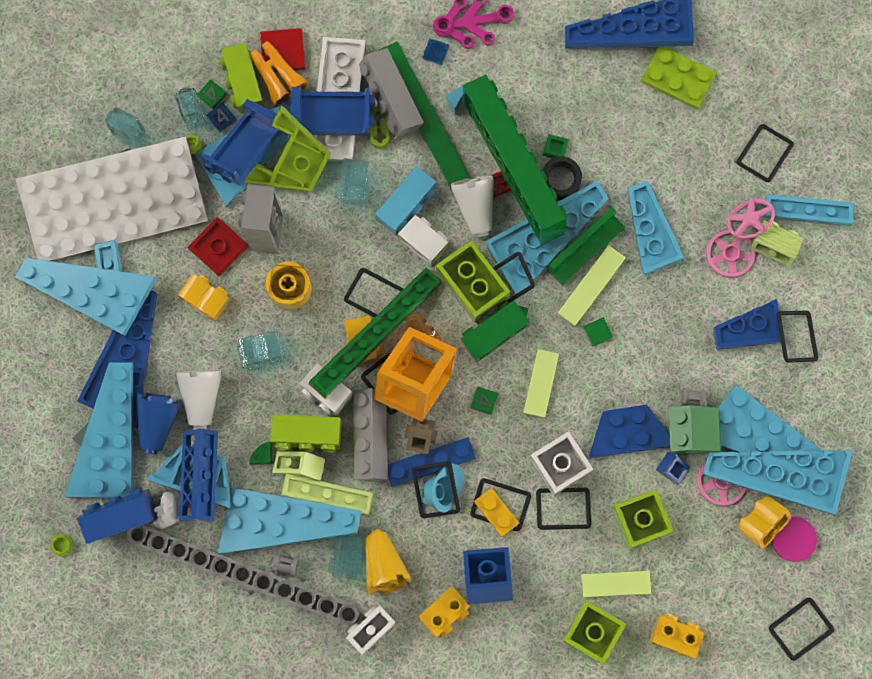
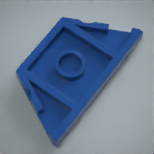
M648 405L603 411L589 458L670 447V435Z

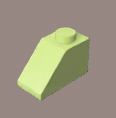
M277 451L272 473L283 476L287 473L320 481L325 459L308 452Z

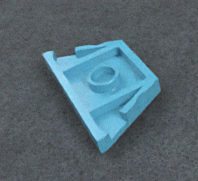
M183 445L154 474L148 477L149 481L180 491ZM217 456L215 504L230 508L231 499L227 462L225 458ZM193 459L190 461V469L193 467ZM192 481L189 484V491L192 489Z

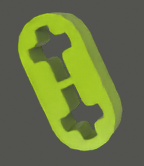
M375 108L370 111V115H374L375 118L376 114H380V117H382L380 119L381 126H376V120H374V128H370V140L373 147L383 149L388 146L390 141L389 129L383 113L379 111V108ZM377 131H381L382 137L386 138L382 140V143L374 140L378 137Z

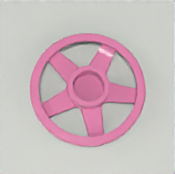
M749 198L748 201L738 205L728 215V230L733 236L741 239L759 236L773 223L775 210L771 203L766 200ZM755 204L767 206L764 209L755 211ZM748 206L745 214H736L739 210ZM771 212V219L764 227L760 217ZM732 220L742 221L736 233L732 229ZM746 228H756L759 230L755 234L741 235Z
M729 230L721 231L714 235L707 245V261L710 267L719 275L731 278L741 276L752 267L755 260V251L751 250V255L740 252L739 246L742 239L737 237L732 244L727 245L719 236L731 233ZM745 239V240L748 242L749 246L751 247V245H752L751 240H750V239ZM713 242H715L722 252L711 259L710 250ZM737 260L750 261L744 270L737 272ZM726 261L730 273L721 271L714 264Z
M705 462L698 471L697 485L701 495L708 502L718 506H728L736 503L743 497L746 488L717 479H712L702 485L701 477ZM717 488L720 501L710 498L705 491ZM728 488L742 489L735 499L727 501Z

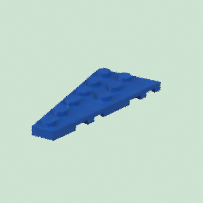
M652 0L622 9L617 14L611 15L608 13L600 19L593 21L588 19L565 26V49L693 46L694 42L692 0H661L657 2Z
M153 290L148 294L126 336L115 330L112 331L77 402L94 409L108 364L133 363V427L136 429L139 428L137 393L141 392L143 397L157 293Z

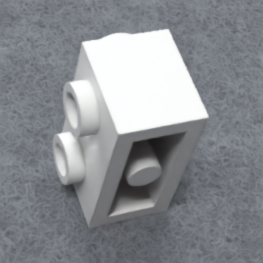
M380 605L377 608L373 606L364 615L366 619L361 624L356 622L347 631L349 633L346 637L347 640L361 655H364L396 624Z

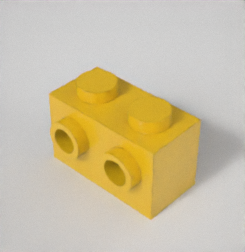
M451 586L418 617L436 637L441 635L444 638L453 630L451 627L453 622L457 619L461 622L470 614L467 610L470 608V605Z
M665 613V616H658L649 642L696 659L705 633L699 630L700 626L691 622H687L686 625L677 622L678 617Z

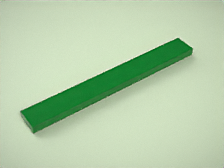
M398 41L379 49L380 51L388 48L424 122L419 130L450 189L452 183L470 179Z
M425 268L339 351L308 384L323 398L329 396L442 284V280Z

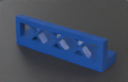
M202 428L183 431L179 521H214L218 431ZM195 435L194 444L191 446V436ZM193 459V467L190 469V461ZM192 481V489L189 491V484ZM191 504V515L187 516L188 506Z

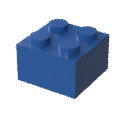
M509 547L463 551L467 604L513 601Z

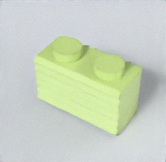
M766 220L762 222L764 227L769 223ZM773 221L764 233L754 238L750 249L790 267L797 257L804 238L799 236L794 230H785L779 227Z

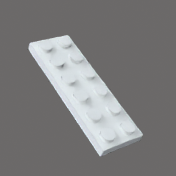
M323 37L317 92H360L362 73L359 63L364 58L365 40ZM313 135L331 152L328 161L353 163L356 135Z

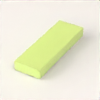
M537 349L523 414L545 419L559 357L558 353Z
M650 571L581 574L583 597L651 594Z

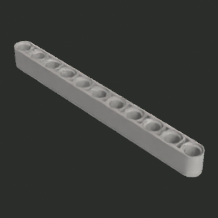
M142 525L127 530L126 536L128 541L136 546L345 625H354L359 620V610L352 604ZM141 529L144 536L140 541H135L134 533ZM163 537L165 541L164 546L161 549H156V539ZM184 545L186 549L185 554L182 557H177L175 553L176 548ZM200 553H205L207 557L203 565H198L196 562V557ZM221 561H226L228 565L224 573H219L217 570V565ZM241 569H247L249 572V576L245 581L238 579V573ZM266 576L270 579V585L266 589H261L259 587V580ZM287 584L291 587V593L287 597H282L280 588ZM306 592L311 593L313 598L309 605H303L301 602V596ZM327 600L332 601L334 604V609L330 613H324L322 610V604ZM348 608H352L355 611V618L352 621H346L343 618V612Z

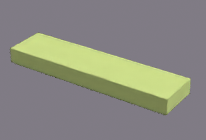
M608 245L557 315L575 327L625 261L626 257Z
M287 473L281 492L283 497L362 511V515L367 516L370 512L374 494Z

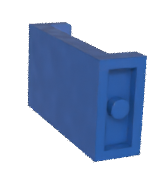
M292 87L291 115L312 135H370V128H374V115H370V108H374V95H370V88H365V92H302L301 87Z
M249 99L242 105L246 113L211 156L203 154L201 157L205 164L204 167L211 174L217 173L228 183L234 182L238 185L243 183L283 132L272 127L277 113Z

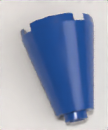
M141 392L137 393L140 448L144 449V453L157 454V451L163 450L180 409L182 399L177 398L176 402H173V399H170L171 396L146 393V397H142Z

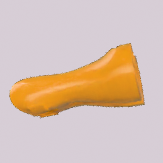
M267 41L261 46L270 60L265 62L264 57L257 49L253 50L250 55L268 87L271 100L276 107L288 100L291 95L278 79L273 69L279 72L291 92L292 87H301V91H303L309 83L294 71L274 46Z

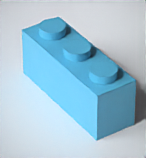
M416 166L375 213L376 220L394 235H397L413 215H419L423 209L422 204L427 199L430 201L437 193V182Z

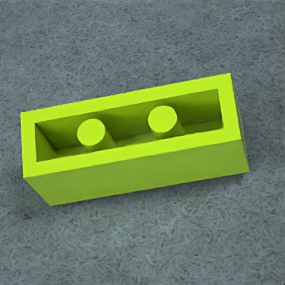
M246 42L221 49L223 57L219 58L222 69H227L229 75L225 76L228 89L232 88L234 95L230 96L233 108L238 107L240 114L245 113L242 105L247 99L264 107Z

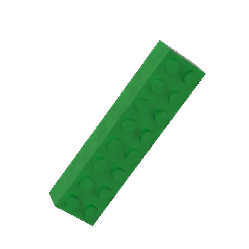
M485 74L463 85L464 104L542 246L565 235L567 213L563 206L559 207L557 204V195L552 187L549 188L546 184L547 177L542 169L539 170L536 166L537 159L532 151H528L524 135L518 133L514 117L508 115L504 99H499L496 93L498 92L496 84L493 80L489 81Z

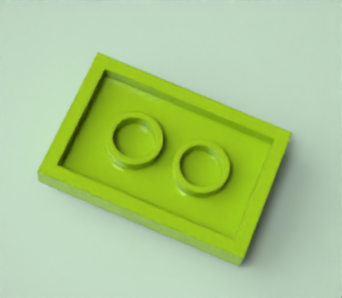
M658 47L641 79V83L698 110L717 72L671 49Z

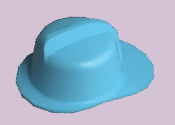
M452 463L459 497L463 488L464 473L458 465ZM445 466L436 477L429 479L425 483L424 498L422 499L424 504H429L442 513L448 512L454 504L448 466Z

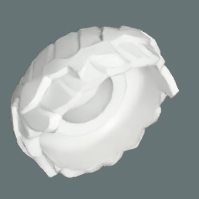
M165 492L161 497L160 506L154 508V511L158 512V518L153 521V525L157 529H164L173 525L179 519L180 500L171 492Z

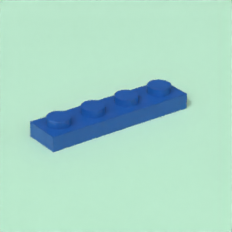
M469 437L429 450L428 454L420 453L388 464V479L391 487L412 481L411 470L414 466L445 461L459 465L476 459ZM445 466L417 470V479L439 472Z

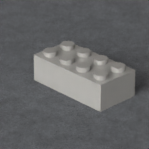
M248 184L247 192L243 191L242 194L244 212L239 214L238 225L241 226L244 238L247 239V244L250 245L252 251L278 254L284 211L275 187Z

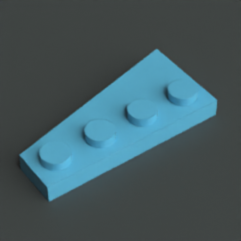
M645 181L628 188L627 193L643 276L683 260L684 256L649 182Z

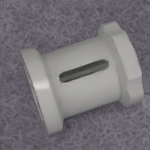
M683 388L681 406H705L706 390L698 392Z
M276 553L272 573H277L278 571L290 574L291 577L295 578L299 558L295 557L292 559Z

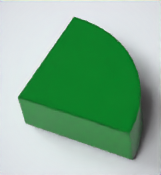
M266 442L261 444L252 453L249 464H272V443Z

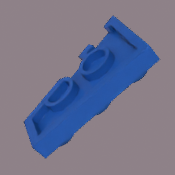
M777 299L715 326L713 330L716 350L781 343L776 316L777 312H779Z

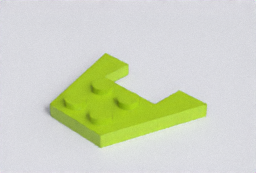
M281 105L272 123V127L291 136L274 170L257 164L244 182L312 192L331 152Z

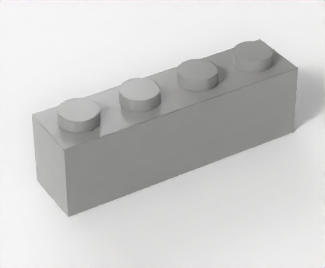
M388 48L366 54L359 63L360 71L369 84L370 92L378 103L379 111L383 113L387 121L389 131L392 132L395 139L418 131L424 122Z
M374 388L353 390L354 479L367 482L388 480L387 408L385 404L374 400L376 391Z

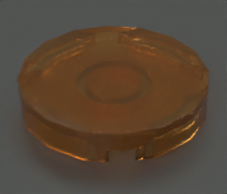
M414 312L405 318L408 327L442 341L435 328L432 326L428 327L425 324L427 322L426 319ZM423 344L424 346H426V347L429 348L430 350H433V351L436 350V349H433V348H431V347H429V346Z

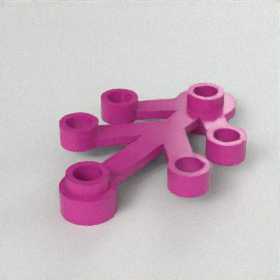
M454 0V5L447 15L437 17L434 20L433 30L438 36L445 37L449 35L462 43L464 49L468 50L474 46L473 37L465 36L457 30V28H465L482 39L484 45L491 46L495 42L494 34L486 32L477 25L497 21L508 24L513 20L514 10L509 5H502L495 13L475 16L478 10L487 4V0L483 3L474 0L461 19L454 20L458 12L466 8V0ZM462 1L464 5L459 7L456 3ZM507 13L509 17L505 19L501 15ZM441 24H446L447 28L441 29L439 26ZM485 37H492V41L487 42ZM470 40L472 43L470 45H465L464 41Z

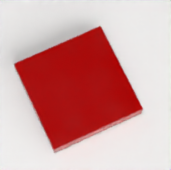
M302 28L260 31L261 45L268 41L294 71L305 70ZM261 46V53L264 57L263 59L265 62H267L268 60H270V58L268 55L266 56V53Z
M216 217L187 248L220 277L249 245L222 220Z

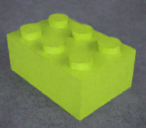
M472 240L436 264V272L474 323L510 298L511 291Z
M272 414L270 442L278 448V451H292V448L301 449V452L314 453V449H321L323 453L336 454V450H342L343 423L340 417Z

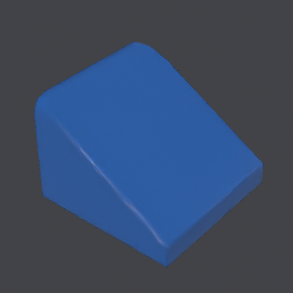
M667 452L656 471L679 485L690 466L676 454Z

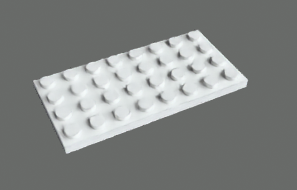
M186 137L15 179L38 260L51 261L95 250L94 245L114 240L118 244L208 221Z

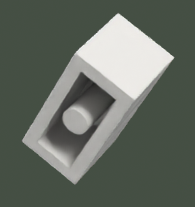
M415 215L398 233L399 240L430 266L448 248V238L440 231L435 232L431 228V224L423 217L419 218Z

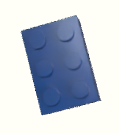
M140 487L129 491V494L121 498V495H116L107 499L108 501L104 502L103 505L97 502L87 506L86 509L82 510V514L77 518L86 544L149 523L157 516L158 512L154 511L156 506L150 489L143 490Z

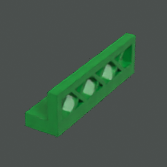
M613 207L549 264L547 271L562 286L625 229V226L615 217L617 211Z

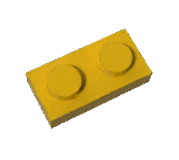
M492 488L474 501L501 537L519 524L518 520Z

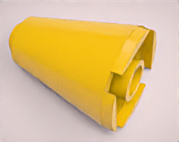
M381 529L370 531L368 536L365 537L368 593L376 595V591L382 590L383 594L405 588L407 586L406 581L412 582L411 575L388 534L381 531Z

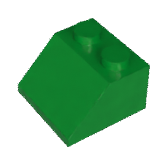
M693 405L669 407L670 451L679 456L721 452L720 412L718 407Z

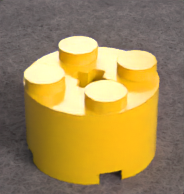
M291 261L281 262L267 274L266 289L276 306L285 310H295L307 303L311 296L312 285L307 272L298 263ZM289 283H292L293 286H291L290 289H286L285 286H288Z

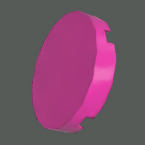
M794 516L775 535L771 543L774 551L782 559L790 562L803 561L810 557L816 549L817 535L813 526L808 521Z

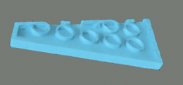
M597 180L557 202L559 207L563 206L567 213L565 235L542 246L527 219L485 241V245L496 264H499L514 253L520 252L533 280H535L608 201V197ZM518 257L499 268L514 295L530 285Z
M133 363L108 364L64 497H114L116 495L125 497V495L129 494V491L133 490Z
M853 450L709 452L702 475L830 515H836Z

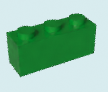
M506 301L498 307L499 311L493 316L491 314L486 315L480 320L481 324L476 328L470 327L462 333L461 342L476 363L530 325L529 319L515 301L511 303Z

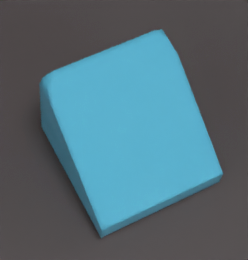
M463 86L446 96V103L454 115L464 100Z

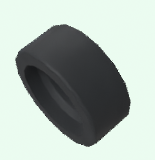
M560 156L552 158L545 164L542 170L547 177L546 184L549 188L552 187L558 200H562L579 190L582 172L574 160L569 157ZM561 166L571 170L574 176V182L571 187L565 190H558L552 187L548 178L551 170L555 167Z

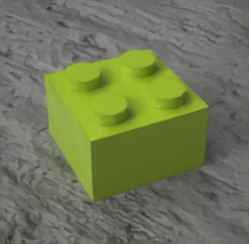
M657 489L611 507L628 550L674 532Z
M586 600L583 602L562 642L599 664L604 665L627 624Z

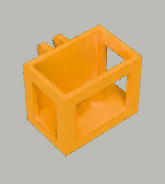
M408 327L378 371L374 400L419 421H423L452 376L457 348ZM415 340L442 352L443 355L439 361L435 363L413 353Z

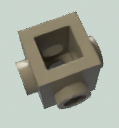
M413 418L412 424L407 425L404 438H408L406 450L428 454L431 443H436L438 431L434 430L435 421L426 418L423 421H419Z

